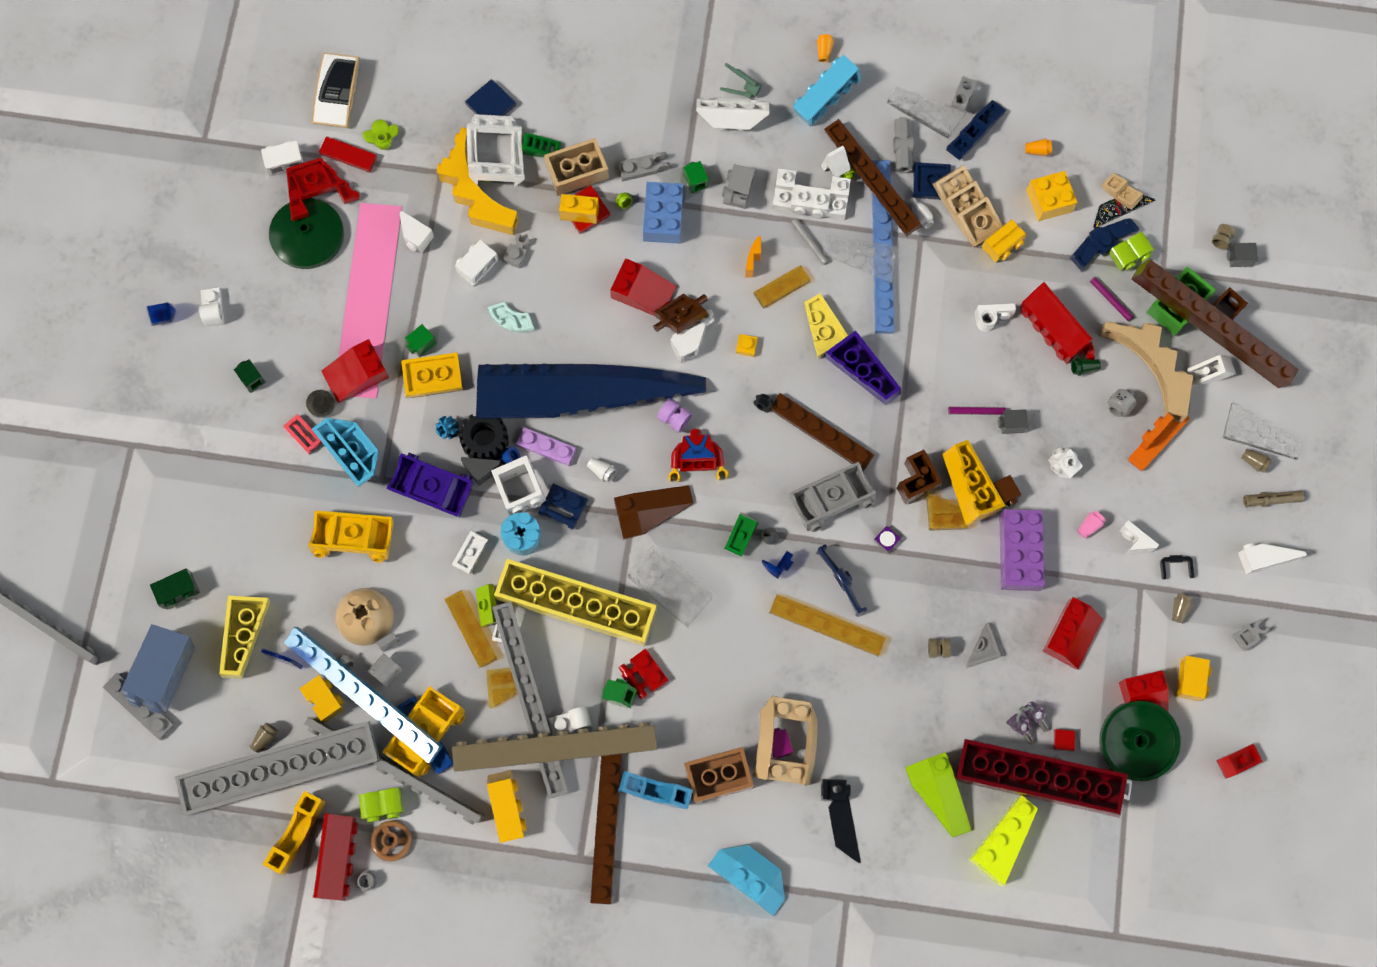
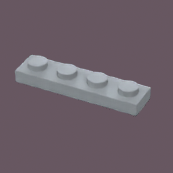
M116 672L103 688L158 740H162L175 725L161 712L156 714L147 710L148 707L141 705L138 708L130 705L121 691L126 679Z

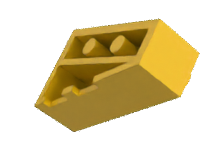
M512 770L488 775L487 788L500 843L524 838V831L527 830L525 818L521 819L520 811H523L521 799H517L516 792L518 791L516 779L513 780Z

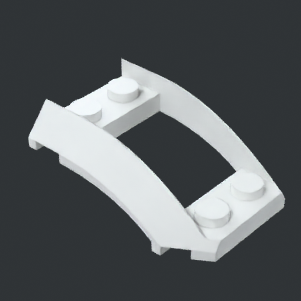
M475 114L471 122L467 123L469 177L476 185H478V180L513 182L515 187L525 180L522 156V126H517L516 120L511 116ZM476 132L511 134L512 164L478 162Z

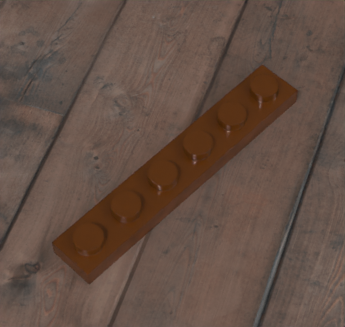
M779 393L769 408L770 411L849 463L855 464L859 462L863 472L875 456V454L781 393Z

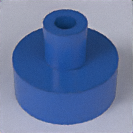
M513 446L506 448L502 452L501 462L507 464L521 458L519 451Z

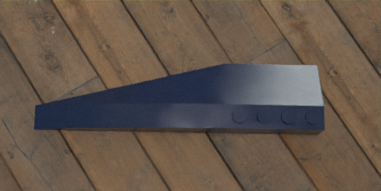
M602 364L478 365L476 419L560 417L561 413L569 412V415L577 414L579 410L588 409L591 412L603 406L609 409L637 404L639 400L651 402L657 397L664 396L665 399L673 398L675 394L687 396L706 392V377L659 369Z

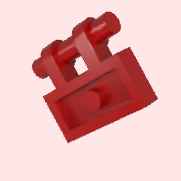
M646 648L630 659L633 665L631 669H628L625 664L619 667L622 673L621 676L637 690L636 694L641 700L648 696L644 691L646 687H649L654 692L669 681ZM637 672L644 680L640 684L633 676Z

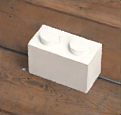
M297 140L286 141L284 144L270 145L261 149L265 169L269 177L286 173V168L304 163Z
M479 240L471 245L464 257L462 256L457 260L455 265L456 271L472 286H475L498 261L497 253Z

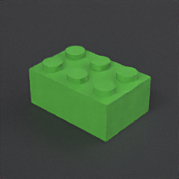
M1188 266L1177 277L1179 281L1206 301L1216 291L1215 288ZM1158 299L1146 312L1174 336L1188 322Z

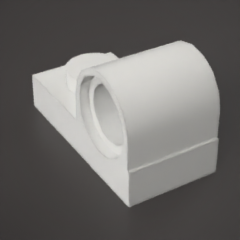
M220 288L200 290L202 305L199 306V313L204 326L224 325Z
M1015 303L978 305L975 310V319L979 330L988 332L993 329L997 318L1001 320L1011 318L1016 311ZM983 318H988L991 323H986Z
M586 706L549 718L553 736H557L559 731H570L571 734L578 732V729L592 728Z

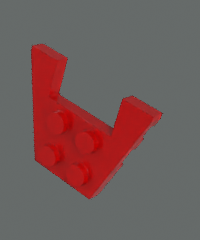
M321 157L286 168L292 222L308 217V211L302 200L332 190H337L344 204L360 199L359 193L356 190L353 191L349 184L337 175V172Z

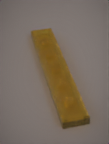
M777 594L769 612L772 615L879 657L886 639L883 636Z

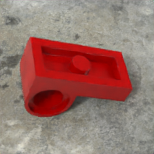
M1254 743L1216 760L1225 779L1263 762Z

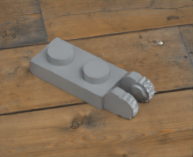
M659 152L654 155L617 162L622 181L668 170L671 167L670 162L655 164V162L667 159V152Z

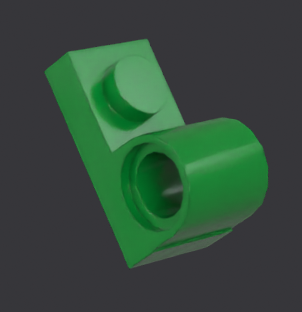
M741 512L724 549L742 557L759 520Z

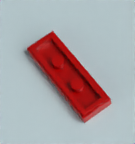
M327 136L319 150L320 155L369 173L377 159V155Z

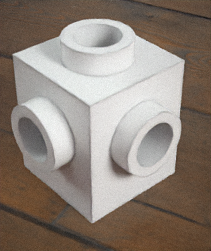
M1069 448L1056 449L1048 459L1051 469L1059 477L1070 479L1083 467L1077 458V453Z

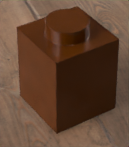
M1011 475L993 483L1005 505L1011 507L1018 503V499L1022 494Z

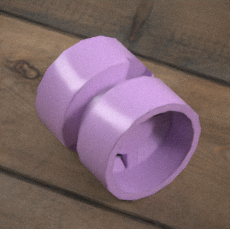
M670 398L659 411L657 419L665 424L670 423V428L680 433L690 421L693 413L685 407L680 408V404Z

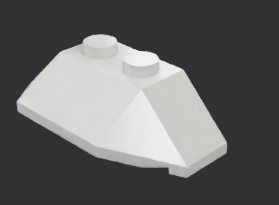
M740 98L697 99L696 111L713 128L743 131L745 129L750 130L769 115V102Z

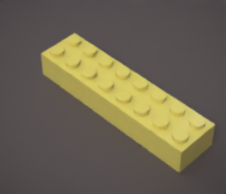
M506 559L494 594L495 599L504 603L511 601L512 605H517L523 609L641 646L646 644L657 610V605L510 559Z

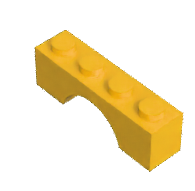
M307 791L302 793L294 808L292 819L286 831L271 848L262 864L263 866L280 875H286L326 801Z

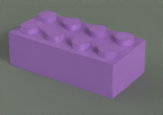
M1004 509L999 515L1001 590L1040 591L1045 586L1042 510Z

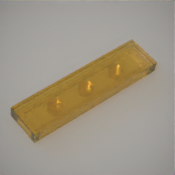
M461 590L445 598L444 600L479 668L497 660L463 591Z

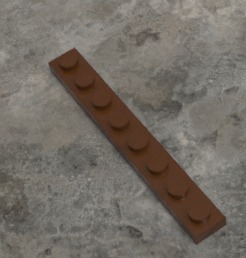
M840 119L824 129L825 133L837 148L844 146L849 164L907 237L922 226L920 221Z
M622 754L601 756L590 903L611 905Z

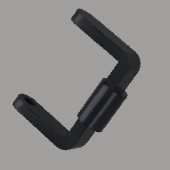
M1170 555L1169 557L1162 558L1160 560L1162 580L1166 579L1165 562L1182 563L1187 561L1189 577L1194 578L1192 558L1189 556L1182 557V555Z

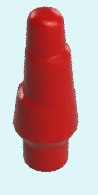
M1091 341L1085 349V355L1087 359L1095 360V349Z

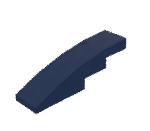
M992 99L960 131L959 135L947 146L946 150L960 161L1003 116L1006 109Z

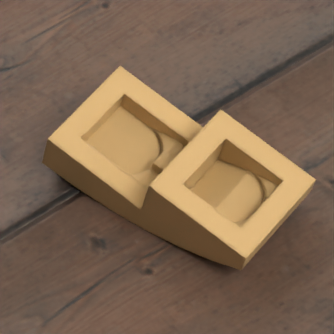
M1112 173L1102 184V188L1109 195L1131 210L1143 198V193L1128 186V181L1115 173Z

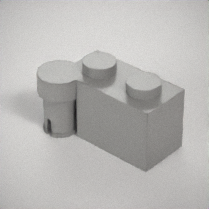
M734 164L732 170H728L726 180L729 183L728 187L724 186L723 204L746 209L755 169Z

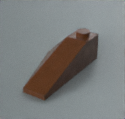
M689 485L615 497L614 503L623 540L641 536L653 527L663 523L666 519L691 506L693 499Z

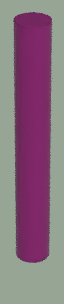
M1096 277L1090 280V283L1127 321L1134 317Z
M948 407V414L1001 415L1006 408Z

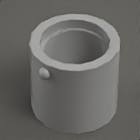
M383 653L368 672L388 688L403 669Z

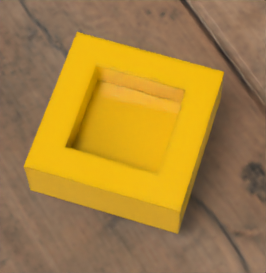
M739 334L736 354L754 357L758 337Z

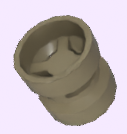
M1220 224L1217 234L1214 235L1211 241L1212 244L1219 249H1228L1231 239L1236 234L1235 228L1228 224Z
M929 638V658H936L937 656L950 658V639L942 638L941 640H936L935 638Z

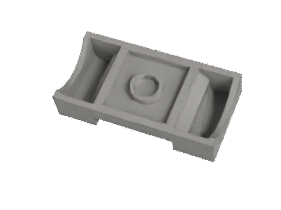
M857 462L790 492V500L806 530L817 532L822 528L824 519L855 505L864 509L873 506L876 500V491L868 483L860 463Z

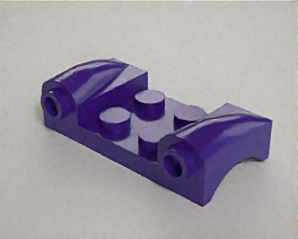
M401 453L395 474L386 489L460 518L475 483L471 481L472 477L463 473L458 476L418 460L419 456L408 453V455Z

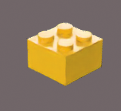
M1065 171L1032 179L1026 189L1038 221L1071 213L1077 205L1076 197Z

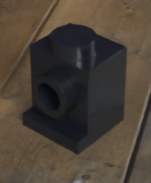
M821 780V801H846L847 797H850L851 786L847 784V780ZM838 786L840 793H834L833 787Z

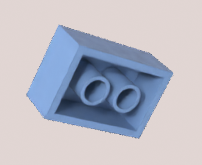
M646 183L643 242L680 244L683 184Z

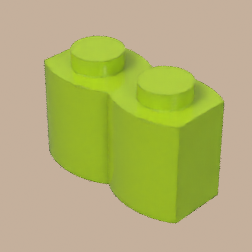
M1140 232L1113 247L1108 254L1120 271L1124 269L1129 271L1136 266V262H1145L1150 259L1154 248L1144 233Z
M399 787L359 794L361 819L367 820V823L380 821L379 817L387 816V819L399 818V814L404 813L402 792Z

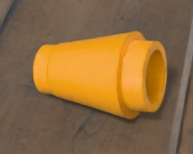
M821 34L816 40L818 61L826 63L829 62L834 40L832 35Z
M1044 138L1025 143V153L1041 156L1052 154V141Z

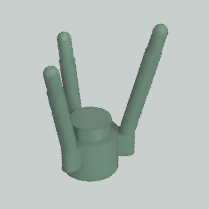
M725 63L727 68L747 81L744 86L746 92L723 87L720 90L742 95L749 99L751 96L756 97L762 84L753 80L739 69H735L733 66Z

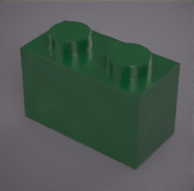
M187 568L150 584L158 606L166 610L176 607L177 603L183 600H192L196 597L195 595L200 593L192 572Z

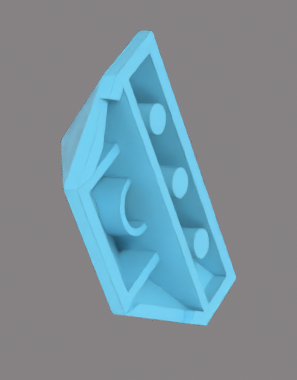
M327 417L312 428L326 449L358 487L374 476L379 450L356 422Z
M749 845L719 849L708 865L710 869L772 916L785 900L781 869Z

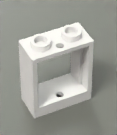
M527 455L491 470L506 510L510 515L524 513L525 510L539 507L546 501ZM528 471L536 492L510 503L502 482Z

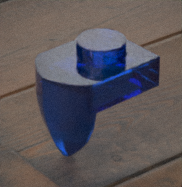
M169 302L147 306L146 308L151 326L170 323L174 320L176 314L175 307Z
M786 551L777 566L765 560H762V564L772 576L779 579L784 570L788 572L794 562L791 561L793 554Z

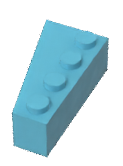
M844 54L840 58L837 57L832 62V67L828 71L822 72L819 80L808 87L807 93L794 102V112L809 126L826 113L828 105L832 106L838 102L841 93H848L853 82L857 84L861 81L859 68Z

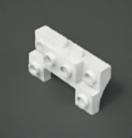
M778 168L773 210L794 212L796 215L807 214L816 218L845 219L851 179L833 176L831 190L795 184L796 171Z

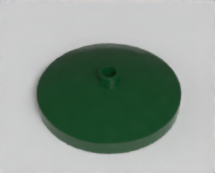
M308 198L302 200L308 211V217L292 222L289 202L278 210L269 227V241L277 257L285 264L298 269H312L328 263L339 252L344 240V227L336 210L324 201Z
M1136 700L1123 703L1109 713L1102 724L1099 742L1102 756L1113 771L1128 774L1127 779L1133 781H1150L1161 777L1174 765L1180 752L1181 737L1176 721L1168 711L1155 703Z

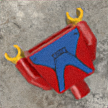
M692 429L690 435L683 436L682 442L678 443L672 451V472L669 473V480L671 481L673 474H677V482L680 481L679 468L680 472L716 470V467H718L716 479L720 480L719 472H723L726 479L728 472L723 467L725 465L723 450L715 441L711 440L710 435H702L700 429Z

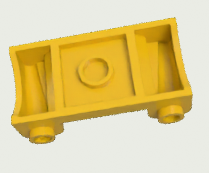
M315 510L313 532L308 547L310 552L318 558L330 555V551L368 554L373 562L382 563L384 560H388L394 521L392 517Z
M429 686L408 715V718L439 742L450 726L460 725L464 721L465 710ZM395 735L382 752L417 777L424 776L430 769L428 762Z

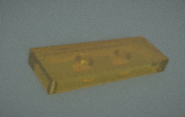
M800 265L756 290L754 296L762 308L765 309L808 284L811 279Z

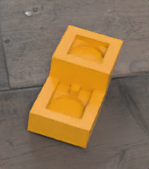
M757 236L749 251L745 277L753 278L754 261H760L761 236Z

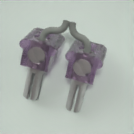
M1033 701L1019 708L1020 713L1013 715L1006 722L1011 726L1012 730L1024 736L1028 744H1032L1034 740L1029 733L1031 729L1029 720L1021 716L1022 713L1038 723L1043 732L1049 730L1044 721L1046 717L1043 711L1044 707Z

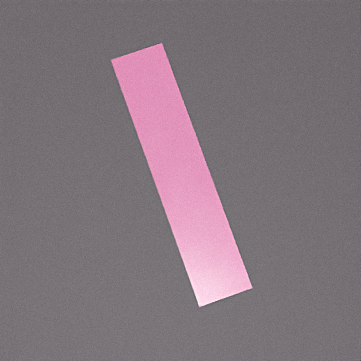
M360 203L339 357L353 346L369 339L382 362L400 225L399 213L402 210V206ZM378 384L352 397L377 398Z

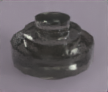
M323 389L315 390L308 395L306 407L314 417L324 418L333 412L335 401L328 391Z

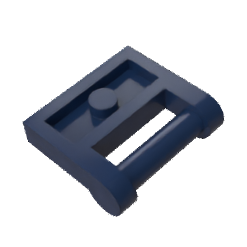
M553 483L546 496V501L541 505L538 514L541 516L546 515L566 524L568 528L573 530L588 499ZM550 504L573 514V517L569 518L549 509Z

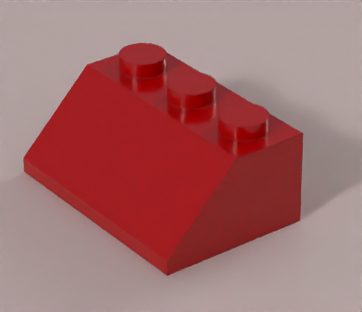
M1075 597L1070 598L1042 651L1078 670L1103 618L1090 605Z

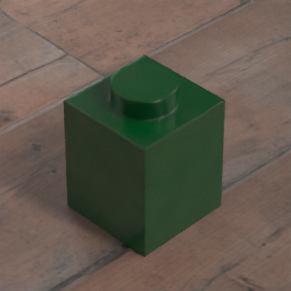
M250 359L240 362L233 369L250 393L266 383Z

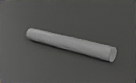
M797 218L791 221L792 225L822 265L828 263L829 260Z

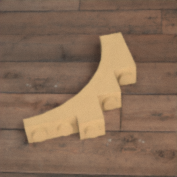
M1105 321L1101 328L1100 336L1126 346L1147 364L1157 379L1164 404L1163 418L1169 413L1174 417L1172 421L1182 423L1188 415L1193 375L1187 374L1184 371H1175L1178 351L1172 350L1169 347H1159L1162 327L1156 326L1153 323H1143L1141 328L1138 329L1135 326H1124L1116 322Z

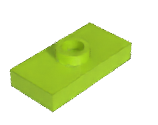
M486 584L476 588L481 627L497 623L492 607L496 606L493 584Z

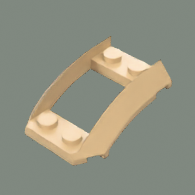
M771 696L767 701L768 703L759 712L760 732L756 755L757 762L753 776L764 780L770 779L798 783L805 786L811 785L817 749V717L810 701ZM774 717L807 722L804 763L771 758Z

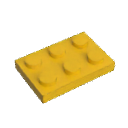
M458 352L401 360L406 398L463 390Z

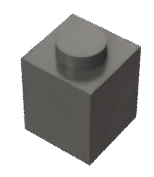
M1234 243L1227 251V260L1230 262V267H1252L1258 260L1256 243Z
M1004 410L1001 416L998 417V427L1002 429V434L1025 433L1028 429L1027 410Z

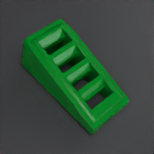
M525 133L522 152L523 155L544 158V155L551 153L552 146H555L554 152L561 150L562 142ZM544 145H547L546 151L543 150Z

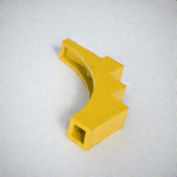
M461 127L460 132L455 135V147L450 150L449 158L443 157L442 162L437 166L436 172L439 175V179L441 182L454 185L452 195H454L456 203L470 206L468 217L472 225L514 235L519 219L517 211L506 208L492 200L469 177L467 128Z

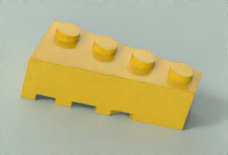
M969 440L953 445L942 454L966 526L993 516L1006 506Z

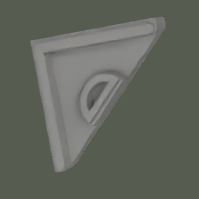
M990 622L985 624L966 664L967 668L1002 657Z

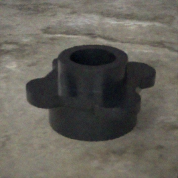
M760 394L756 395V400L753 403L759 410L768 413L773 401L768 395Z

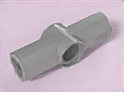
M900 117L894 121L895 137L893 152L896 154V172L906 174L912 172L914 141L913 137H911V120L907 117Z

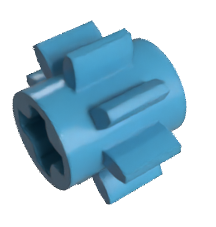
M452 416L439 418V422L435 424L438 436L443 439L448 438L449 440L456 437L455 433L459 432L457 420L452 418Z

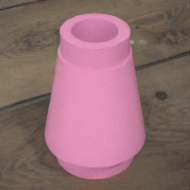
M1094 510L1088 514L1077 532L1086 539L1103 527V523L1106 520L1099 512Z

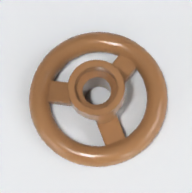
M395 820L381 823L374 830L371 838V846L376 856L389 862L403 858L410 850L412 843L411 833L407 826ZM393 826L401 829L405 838H399L395 833L390 832L388 827ZM381 831H383L384 835L381 838L382 845L384 846L382 851H380L377 844V839ZM390 837L394 838L393 844H388ZM397 844H405L402 851L398 854L387 855L389 850L396 847Z

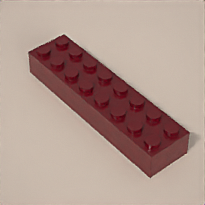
M964 739L957 773L958 782L1118 818L1121 815L1128 774L968 739Z

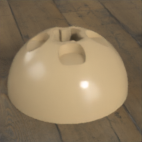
M355 589L346 594L339 602L335 614L336 626L343 638L350 643L360 646L375 644L389 633L393 625L394 611L392 604L384 594L375 589Z

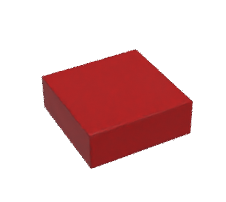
M1055 729L1053 750L1075 751V731Z

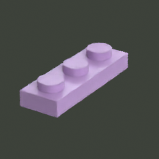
M523 427L516 442L517 447L568 467L576 451V448L525 427Z

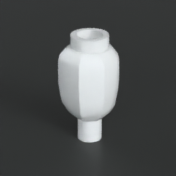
M915 197L909 200L912 206L911 211L920 221L921 225L925 229L934 224L933 215L928 207L923 203H918Z

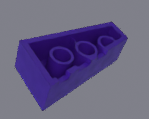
M856 330L825 352L828 361L883 404L887 405L901 395V387Z

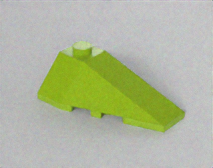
M946 752L905 767L911 786L936 815L939 822L952 838L972 831Z

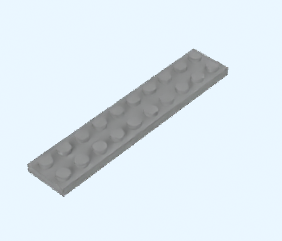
M370 721L175 776L183 815L188 816L377 762L380 759Z

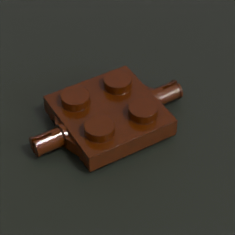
M682 294L654 311L655 317L660 320V322L653 325L654 330L659 332L664 327H668L679 334L707 316L706 309L700 306L708 301L707 296L703 294L697 299H693Z

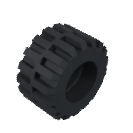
M471 414L469 416L470 419H465L463 421L464 426L460 427L459 439L463 451L469 458L495 460L498 457L500 459L502 452L509 445L508 432L502 419H476V416ZM481 430H490L495 433L493 441L484 446L475 444L473 442L474 436Z

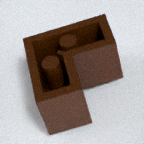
M924 449L907 457L904 464L911 477L899 482L896 488L905 505L939 489L942 484Z

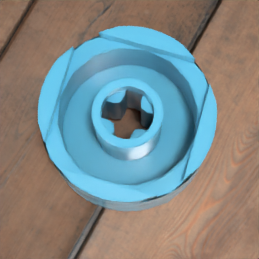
M525 512L515 513L507 517L502 523L501 538L508 551L525 556L537 549L541 540V531L534 517ZM522 531V533H524V536L520 537L518 533Z

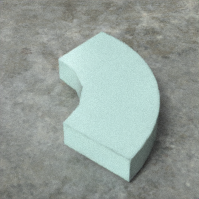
M505 301L487 307L491 317L501 327L519 333L535 331L529 312L520 313L513 311L507 306Z

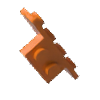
M1169 413L1164 418L1160 416L1153 424L1155 428L1152 431L1148 429L1141 437L1143 442L1128 458V461L1137 469L1143 471L1190 418L1187 416L1182 423L1172 421L1174 417Z

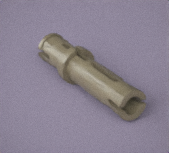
M1301 490L1277 493L1261 492L1255 495H1244L1243 504L1245 507H1267L1272 504L1302 502L1304 496Z

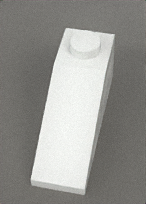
M1255 543L1243 546L1244 549L1238 553L1246 575L1300 560L1307 555L1305 551L1268 544L1255 545Z

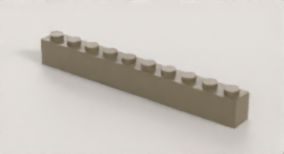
M650 722L638 723V727L630 728V724L618 725V729L610 730V726L598 727V731L590 732V728L578 729L576 734H570V731H559L557 736H550L549 733L537 734L538 738L520 735L517 736V740L510 741L509 737L497 738V742L489 743V739L477 740V744L469 745V741L456 742L457 746L452 747L454 772L657 750L655 726H650Z

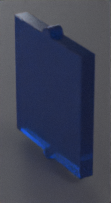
M263 648L261 650L263 654L273 660L298 669L303 667L291 658Z

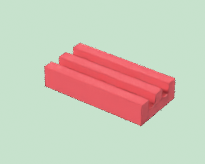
M298 414L283 426L309 455L313 449H317V446L322 444L313 430ZM297 420L316 439L315 442H313L295 423ZM291 425L310 444L309 447H307L301 441V439L289 428Z

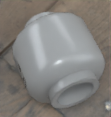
M1118 389L1108 400L1109 411L1116 417L1127 416L1137 404L1134 393L1128 389Z

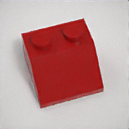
M1163 670L1126 678L1119 682L1124 703L1136 700L1148 701L1161 706L1169 712L1168 686Z

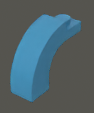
M624 771L618 791L657 804L688 809L693 789L652 780Z

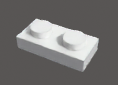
M470 531L452 566L470 575L487 545L488 539Z

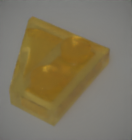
M931 493L926 494L929 531L968 529L959 505H953L952 502L939 499Z
M510 668L486 670L489 708L493 709L516 694L517 689Z

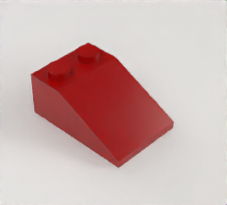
M625 258L610 289V295L616 301L655 316L654 311L670 302L676 285L647 267Z
M369 339L353 346L321 371L338 403L389 378Z

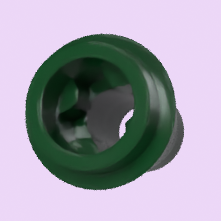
M1077 357L1071 362V371L1074 375L1077 374L1078 376L1098 371L1101 368L1099 359Z

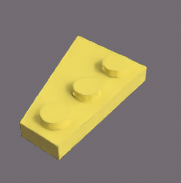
M821 293L804 302L817 358L825 355L826 351L848 336Z

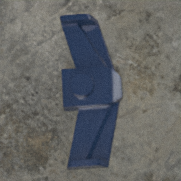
M1126 218L1104 227H1096L1089 232L1088 237L1072 254L1070 259L1082 272L1098 251L1102 256L1106 255L1113 247L1119 244L1116 240L1137 233L1139 227L1131 218Z
M826 544L820 546L816 554L821 556L834 573L833 576L842 590L846 592L856 612L855 615L857 617L861 616L867 611V608L861 609L851 589V575L848 571H844L843 568L839 569L825 552L827 549Z

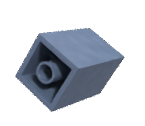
M151 624L121 689L130 705L138 708L141 705L148 707L147 710L156 714L160 712L167 713L195 650L190 637Z

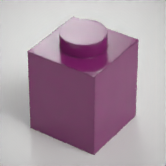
M780 727L774 729L771 753L772 758L778 759L793 753L786 729L780 730Z

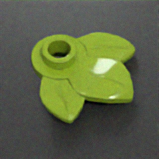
M377 119L373 122L372 129L363 131L362 135L367 143L375 144L379 149L386 150L391 146L392 139L397 136L399 129L397 124L388 126L385 120Z

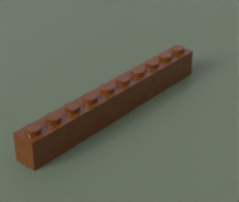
M1151 259L1140 264L1131 280L1277 388L1290 385L1299 371L1298 368Z

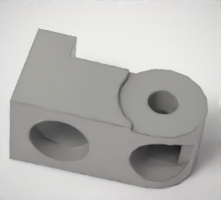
M962 76L951 107L964 112L978 82ZM964 83H968L972 86V89H968L966 87H963L962 85Z

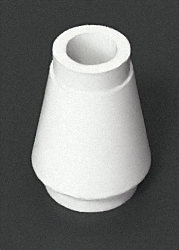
M591 458L587 464V467L603 482L609 483L616 475V469H614L613 465L598 459Z

